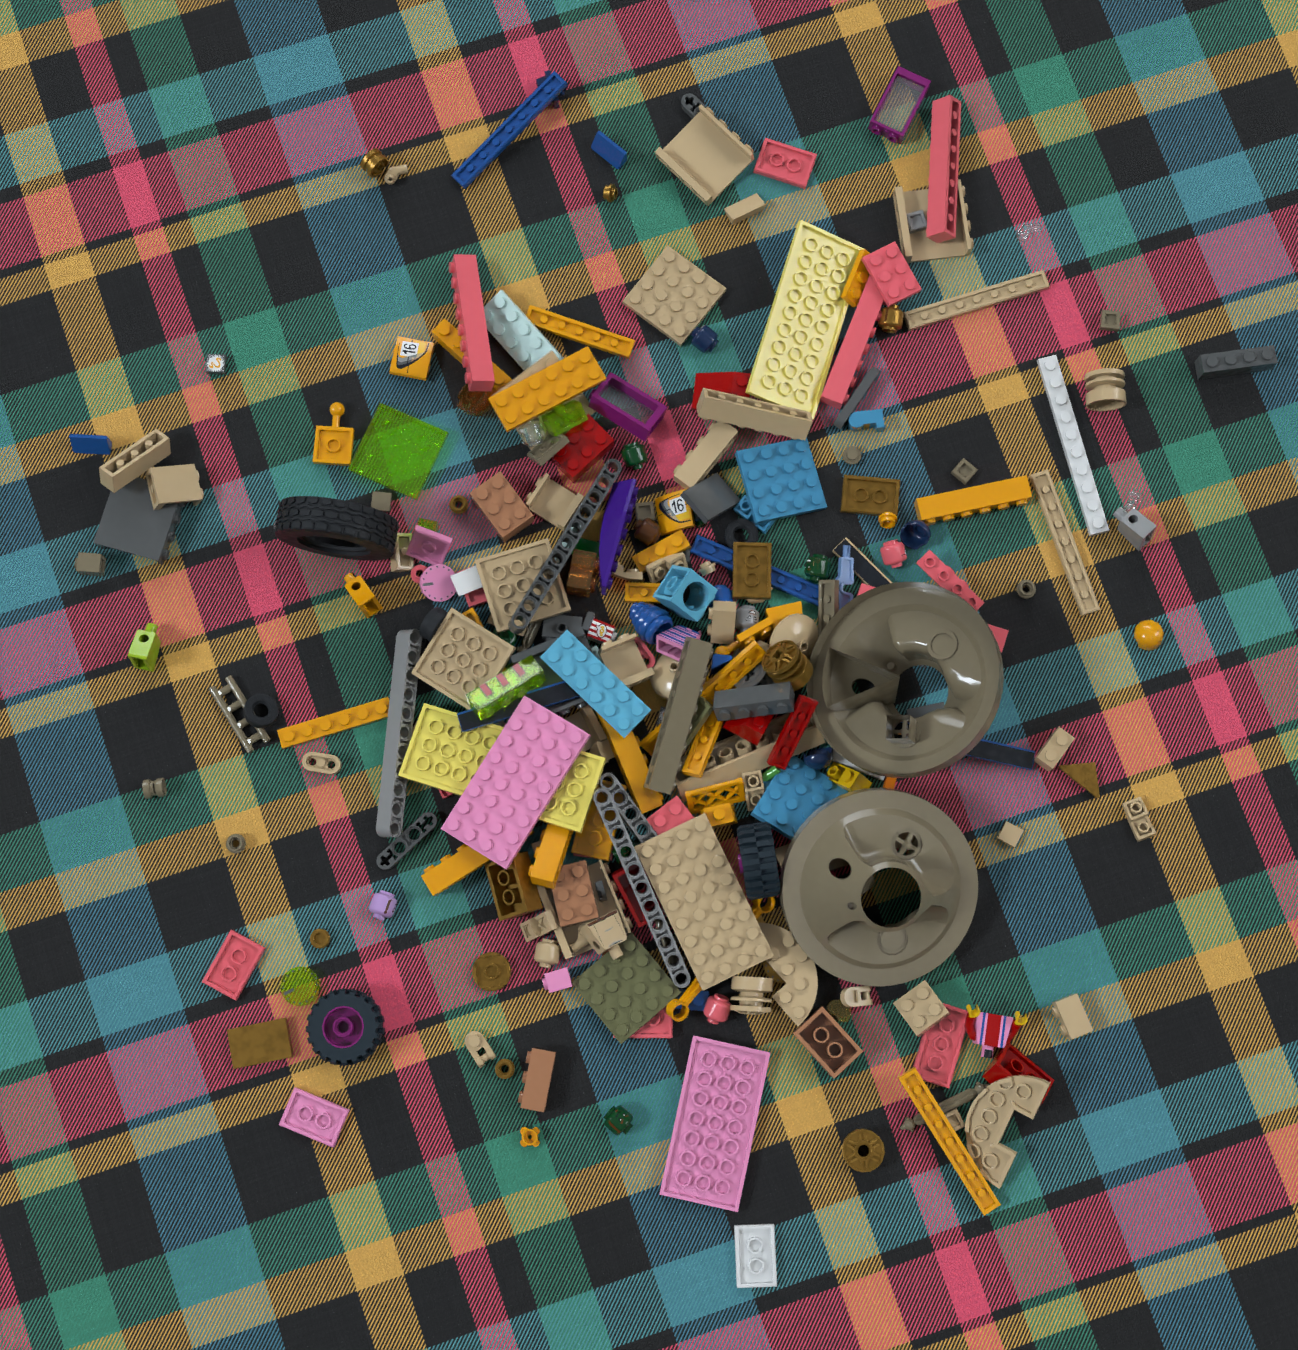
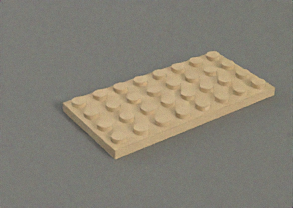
M705 813L634 847L702 991L774 956Z

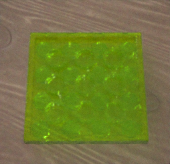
M380 403L348 470L417 500L449 433Z

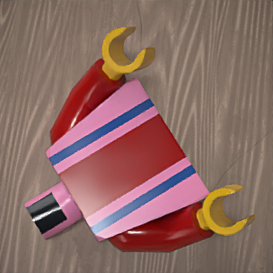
M970 1004L966 1006L968 1013L964 1027L972 1043L982 1045L981 1057L993 1059L994 1047L1004 1048L1005 1045H1008L1021 1026L1027 1023L1028 1019L1027 1014L1019 1018L1020 1011L1015 1012V1020H1013V1017L980 1012L977 1004L976 1008L972 1010Z

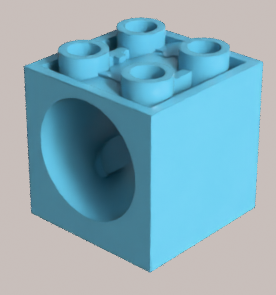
M672 565L653 597L678 617L698 622L704 616L706 608L714 600L718 590L691 568ZM689 585V598L684 603L683 594L686 587Z

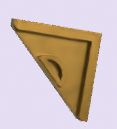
M1095 762L1058 766L1059 770H1062L1074 782L1092 794L1094 798H1100Z

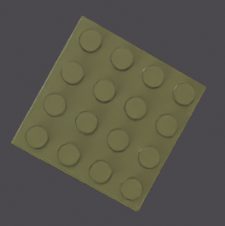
M632 932L627 935V940L619 944L624 954L623 956L613 960L608 951L571 982L620 1044H623L662 1011L671 1000L676 999L682 994Z

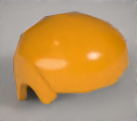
M1150 619L1141 621L1136 625L1134 638L1139 648L1147 651L1155 650L1162 643L1164 632L1158 622Z

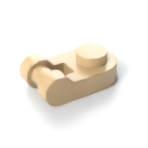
M871 986L844 988L840 994L842 1004L846 1007L873 1005L869 992L871 991Z
M471 1031L466 1035L465 1045L479 1068L483 1067L489 1059L493 1060L497 1057L481 1032ZM484 1048L486 1053L480 1056L477 1051Z

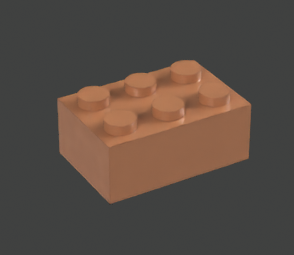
M501 471L470 492L471 499L504 543L535 521L533 514Z
M586 860L562 865L555 889H552L560 927L566 928L600 918Z
M823 1006L819 1007L792 1033L833 1079L863 1052Z

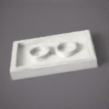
M774 1224L734 1225L737 1288L777 1287Z

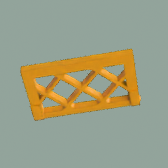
M742 777L685 791L688 810L691 814L698 813L703 808L746 801ZM724 790L729 791L726 796L720 795ZM705 795L710 796L707 801L701 800Z

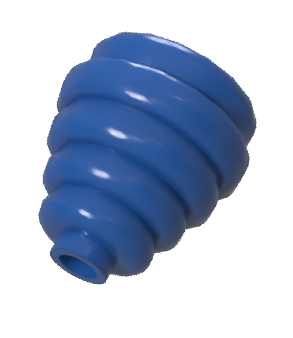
M636 602L630 607L629 617L632 620L636 633H638L641 640L649 644H656V635L673 627V621L669 613L658 606H653L646 602Z

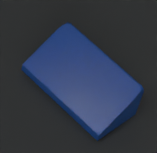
M601 131L596 133L591 149L616 169H620L627 161V152Z
M69 435L74 453L111 454L112 441L107 436Z
M713 654L710 675L719 672L732 660V656Z

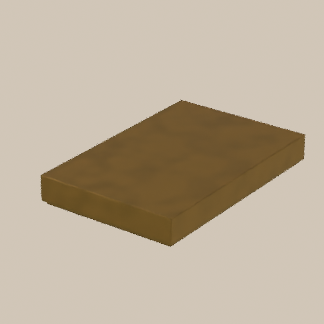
M844 474L840 513L879 516L884 512H892L898 516L900 480Z
M733 542V599L771 600L772 543Z
M287 1018L227 1030L233 1069L293 1057Z

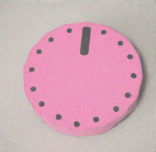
M444 564L428 566L420 576L419 586L421 592L432 601L443 602L450 599L456 592L450 576L456 573Z

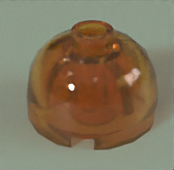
M465 384L458 394L459 404L457 403V406L469 416H483L492 408L488 398L494 394L493 389L492 391H469L468 384Z

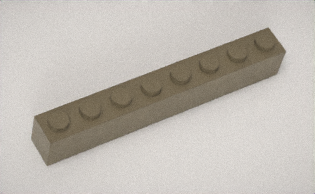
M692 637L685 638L644 783L645 788L671 795V792L676 787L675 777L681 769V756L687 748L686 738L692 730L691 720L697 712V699L703 691V686L701 685L703 678L708 673V660L713 655L712 643Z

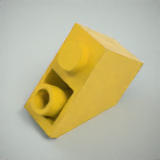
M836 762L832 763L826 773V776L830 777L829 780L848 792L870 788L872 784L860 772Z

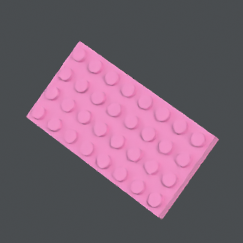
M524 695L441 829L508 870L591 735Z
M693 1035L659 1195L738 1212L770 1052Z

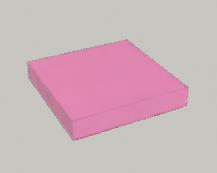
M416 525L406 555L432 565L443 564L453 538Z

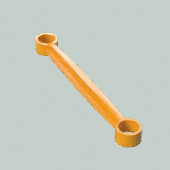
M768 897L766 905L761 908L760 902L763 898L752 901V911L756 920L762 913H769L773 910L775 906L774 897ZM696 977L680 999H673L666 1006L667 1015L677 1022L683 1021L688 1016V1005L702 990ZM678 1005H682L681 1011L677 1015H673L674 1009Z

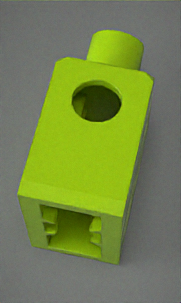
M147 623L145 631L140 629L136 631L127 656L137 669L154 672L161 641L156 634L158 629L156 624Z

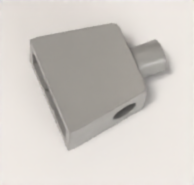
M1119 507L1114 512L1113 516L1120 521L1118 531L1138 551L1152 540L1157 526L1139 511L1133 508L1127 513L1123 508Z

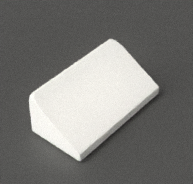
M476 565L450 576L458 596L483 587Z

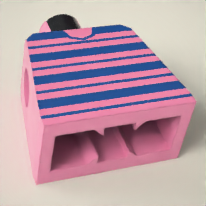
M677 625L656 635V652L679 661L685 638L692 637L700 640L701 630L697 627L689 629L685 626Z

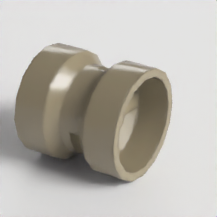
M157 778L154 781L150 779L143 780L142 788L145 799H151L153 796L166 797L167 789L164 778Z

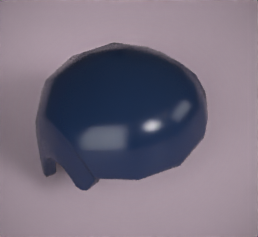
M922 520L907 522L900 532L902 543L907 548L918 550L923 545H926L931 537L928 525Z
M832 747L810 750L807 757L804 754V763L816 770L828 767L833 761Z

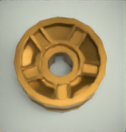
M374 148L364 156L360 167L367 171L371 178H375L383 172V167H387L389 160L385 155H382L378 148Z

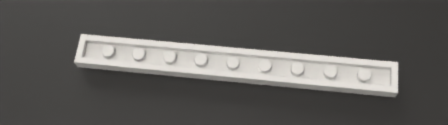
M1052 355L1037 360V364L1089 536L1106 533L1109 531V527L1057 356Z

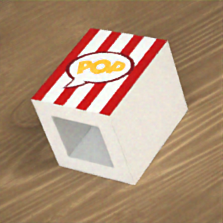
M594 618L588 631L587 639L598 644L608 640L614 642L618 633L615 632V626Z

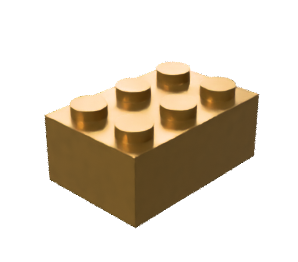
M528 852L518 853L508 870L493 861L484 864L499 921L514 919L543 909L537 885L532 884L531 878L528 876L531 865Z

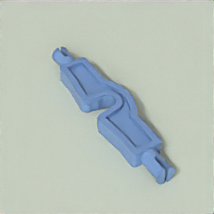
M843 545V557H839L838 576L835 580H839V610L853 600L852 593L843 591L844 585H852L854 583V558L850 557V545Z

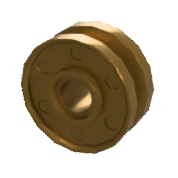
M856 1129L850 1132L844 1139L842 1155L852 1169L862 1173L871 1172L878 1168L883 1161L885 1154L884 1144L873 1131ZM861 1145L868 1147V1153L865 1156L858 1154V1148Z

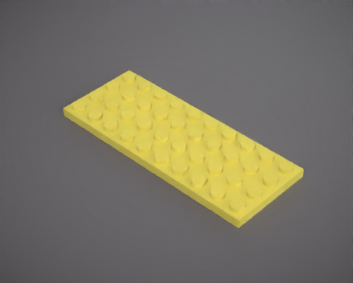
M803 220L798 221L745 393L769 403L808 411L811 413L812 420H814L849 305L841 298L858 253L864 248Z
M424 703L398 776L461 796L504 727L490 724L462 733L456 712ZM581 751L542 813L539 821L582 833L593 801V793L597 789L606 758Z

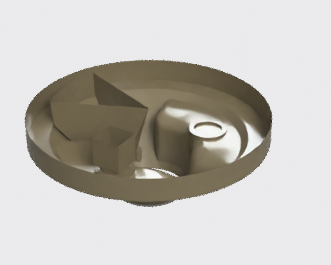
M897 582L868 590L848 602L831 618L814 646L810 658L813 674L807 682L808 697L818 701V705L812 715L815 724L823 738L839 755L855 766L876 775L891 778H914L929 775L951 766L980 742L990 728L998 711L1003 692L1004 670L1001 652L992 630L969 603L955 593L936 585L922 582ZM913 666H931L944 676L948 685L946 704L943 708L935 709L917 718H913L911 715H901L893 704L896 700L899 675ZM859 679L869 680L875 686L859 694H855L853 691V684ZM903 722L901 730H894L897 724ZM894 734L902 735V738H895Z
M865 788L845 793L828 801L814 811L799 827L786 850L782 863L780 901L787 926L794 939L818 966L833 976L851 983L865 986H891L912 981L931 972L942 964L959 946L970 927L975 913L978 898V874L973 853L965 836L953 820L941 809L917 795L902 790ZM904 832H909L905 840L898 837ZM895 840L902 844L899 852L895 848ZM842 858L849 863L851 873L847 878L839 879L831 874L829 864L832 859ZM890 867L903 869L915 878L920 887V907L896 924L876 925L863 911L861 894L863 895L876 885L872 874L878 870Z

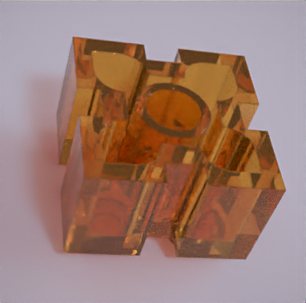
M578 549L573 550L567 581V594L590 598V593L595 592L596 578H594V574L598 575L599 559L596 558L597 553Z

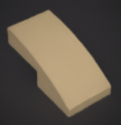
M551 910L519 924L526 942L558 928Z

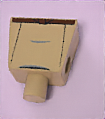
M617 909L580 928L581 933L597 954H602L608 950L613 960L624 955L619 944L627 940V936Z

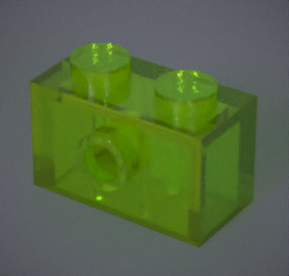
M574 399L566 404H560L553 408V411L541 416L548 433L555 437L588 420L581 402Z

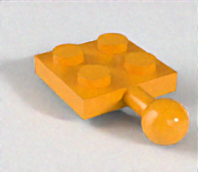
M335 402L330 406V413L333 416L332 426L316 425L313 452L314 464L351 466L355 430L354 428L339 427L340 417L345 412L344 406L339 402Z
M770 616L736 635V641L728 646H718L714 654L730 655L731 652L738 648L741 652L754 640L758 642L759 640L765 641L769 639L773 633L774 622Z

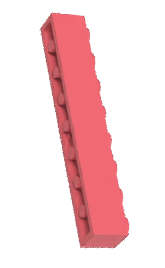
M952 95L934 100L931 111L932 124L926 237L936 243L956 238L961 101Z
M454 254L452 262H449V273H452L451 288L455 290L453 302L457 304L455 316L456 320H459L458 335L462 339L460 341V350L464 353L462 365L463 368H466L465 383L468 384L469 391H492L495 379L476 255Z
M870 275L819 401L837 409H841L842 404L846 405L850 396L847 393L849 387L853 388L857 378L854 377V374L861 369L863 361L860 359L862 354H867L870 346L867 342L869 337L873 339L877 329L874 327L876 321L879 322L882 316L880 310L882 304L886 306Z

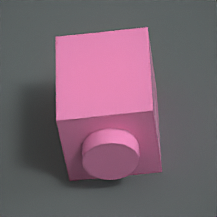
M568 967L545 973V978L542 979L544 989L549 990V993L573 987Z

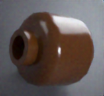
M645 518L643 521L639 519L633 527L635 529L634 537L646 546L654 545L662 534L660 532L661 527L650 518Z

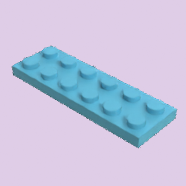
M568 630L540 656L559 677L623 738L651 712V709Z

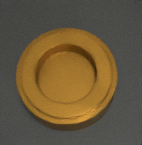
M316 929L310 935V942L315 948L322 949L330 943V934L324 929Z

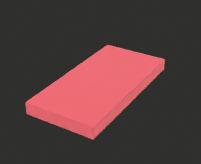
M943 1003L950 1015L922 1034L913 1067L916 1068L924 1081L949 1089L966 1032L964 1024L968 1011Z

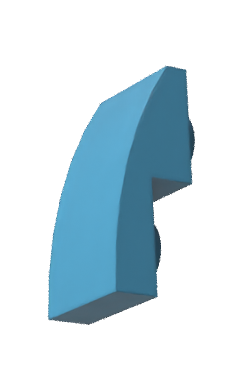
M746 495L742 497L733 509L743 519L751 521L764 534L767 533L776 521L772 520L755 524Z

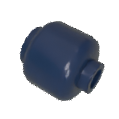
M703 325L701 328L697 326L691 333L693 337L691 344L703 353L711 352L719 342L717 340L718 334L707 325Z

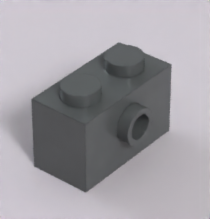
M557 615L544 619L543 640L549 641L561 636L566 630L571 632L581 628L583 617Z

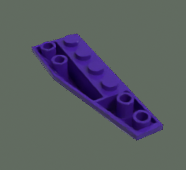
M636 479L613 483L604 512L599 545V579L602 595H606L607 589L611 590L613 583L611 575L612 572L616 573L618 566L616 558L621 556L623 545L620 544L622 539H626L628 529L625 527L627 523H631L633 507L635 508L639 489L636 487Z

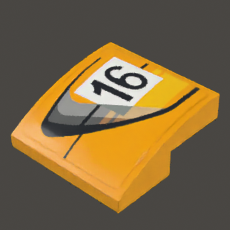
M398 336L389 373L426 381L435 344Z
M687 489L672 492L655 499L661 536L695 527L693 510L680 496Z

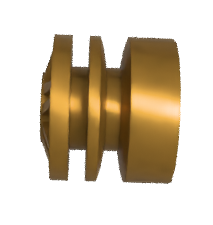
M791 640L777 642L766 651L762 658V668L773 679V682H791L794 691L802 688L813 674L812 663Z

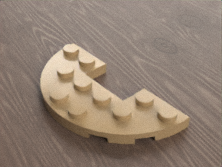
M758 923L774 955L766 961L786 983L772 998L799 1027L809 1016L816 1000L818 976L815 963L802 950L791 932L777 925Z
M1029 1075L1004 1077L988 1085L970 1106L965 1122L968 1152L981 1174L999 1189L1002 1187L1018 1153L1000 1143L1015 1110L1033 1119L1051 1082Z

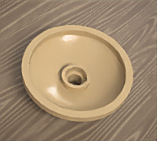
M797 613L785 617L775 627L770 638L769 648L777 642L791 640L809 660L819 638L816 623L804 614Z
M662 655L655 662L653 667L655 675L650 679L654 691L660 697L668 700L677 668H673L678 666L679 661ZM706 677L703 678V681H702V685H701V686H703V684H704V682H705V680H706Z

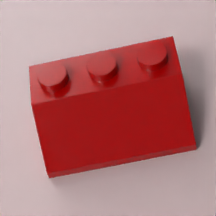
M774 714L727 720L723 728L757 746Z
M1011 1043L1005 1045L999 1051L982 1076L990 1084L1004 1077L1014 1075H1029L1051 1082L1041 1104L1044 1102L1054 1082L1053 1078Z

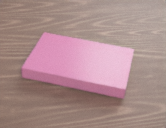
M294 1087L279 1125L334 1148L350 1109Z

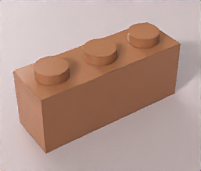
M532 1048V1051H528L526 1063H529L528 1071H524L522 1083H525L524 1091H520L518 1103H521L520 1108L545 1112L556 1052Z

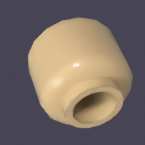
M542 939V942L536 944L534 960L540 963L539 967L551 969V965L559 963L561 947L557 945L558 941Z

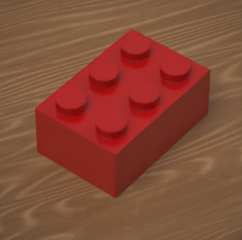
M588 413L565 434L570 442L551 457L550 460L574 484L615 446L614 439Z

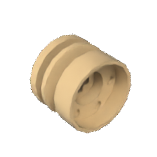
M1103 368L1086 373L1084 376V381L1086 382L1085 389L1089 391L1085 395L1086 408L1092 411H1111L1124 407L1126 405V391L1121 389L1125 386L1124 371L1115 368Z
M732 976L731 989L739 991L740 996L731 997L730 1000L739 1001V1005H730V1010L752 1015L772 1013L771 1007H763V1002L772 1003V999L765 998L763 995L764 993L773 992V978Z

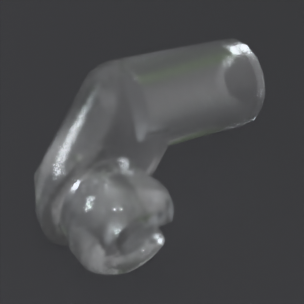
M1023 224L1017 231V240L1026 241L1031 233H1040L1041 224Z
M1132 490L1129 493V498L1131 499L1123 506L1127 513L1131 509H1135L1142 499V494L1137 490Z

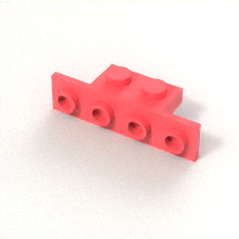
M931 550L927 551L916 562L935 583L964 599L976 611L984 604L969 588L968 584L956 576L954 570L946 566Z

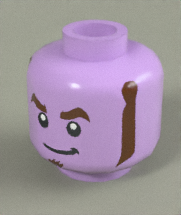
M380 890L379 893L373 895L369 911L374 913V918L384 921L385 918L393 916L397 905L394 894Z

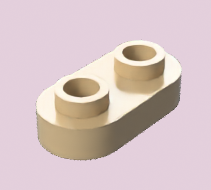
M308 752L302 759L303 767L310 772L334 775L340 771L342 766L340 759L331 754ZM315 759L316 764L311 766L310 761ZM335 762V767L330 769L329 763Z

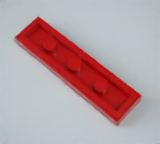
M799 694L794 705V712L790 713L766 761L768 765L786 769L818 705L817 700Z

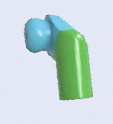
M772 766L762 774L765 791L774 776L781 773L778 767Z

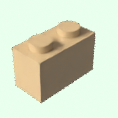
M713 600V608L709 607L708 619H712V623L707 626V635L711 636L710 643L731 644L734 642L736 602Z
M1058 727L1037 753L1034 762L1049 772L1055 767L1075 738Z
M1077 993L1052 1002L1053 1007L1051 1010L1054 1017L1058 1018L1061 1023L1059 1029L1063 1037L1072 1040L1093 1031Z

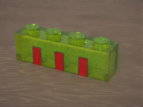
M530 655L466 694L468 705L480 721L491 717L496 711L507 707L517 698H521L532 689L540 687L546 681L544 670L533 656Z

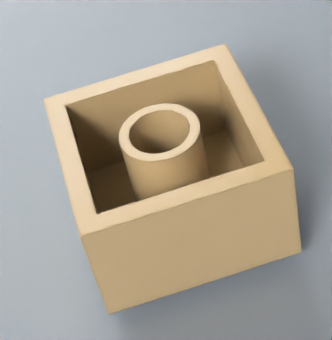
M926 980L893 1003L918 1037L950 1015Z

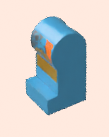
M882 409L853 412L848 419V428L853 432H858L863 428H875V432H883L884 419Z

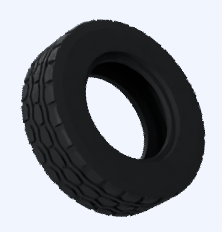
M293 496L280 501L274 534L280 541L309 552L344 559L376 561L389 559L393 556L399 524L391 515L362 504L326 497Z

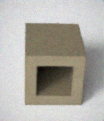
M78 552V558L75 559L74 563L78 573L81 575L104 577L106 558L102 554Z

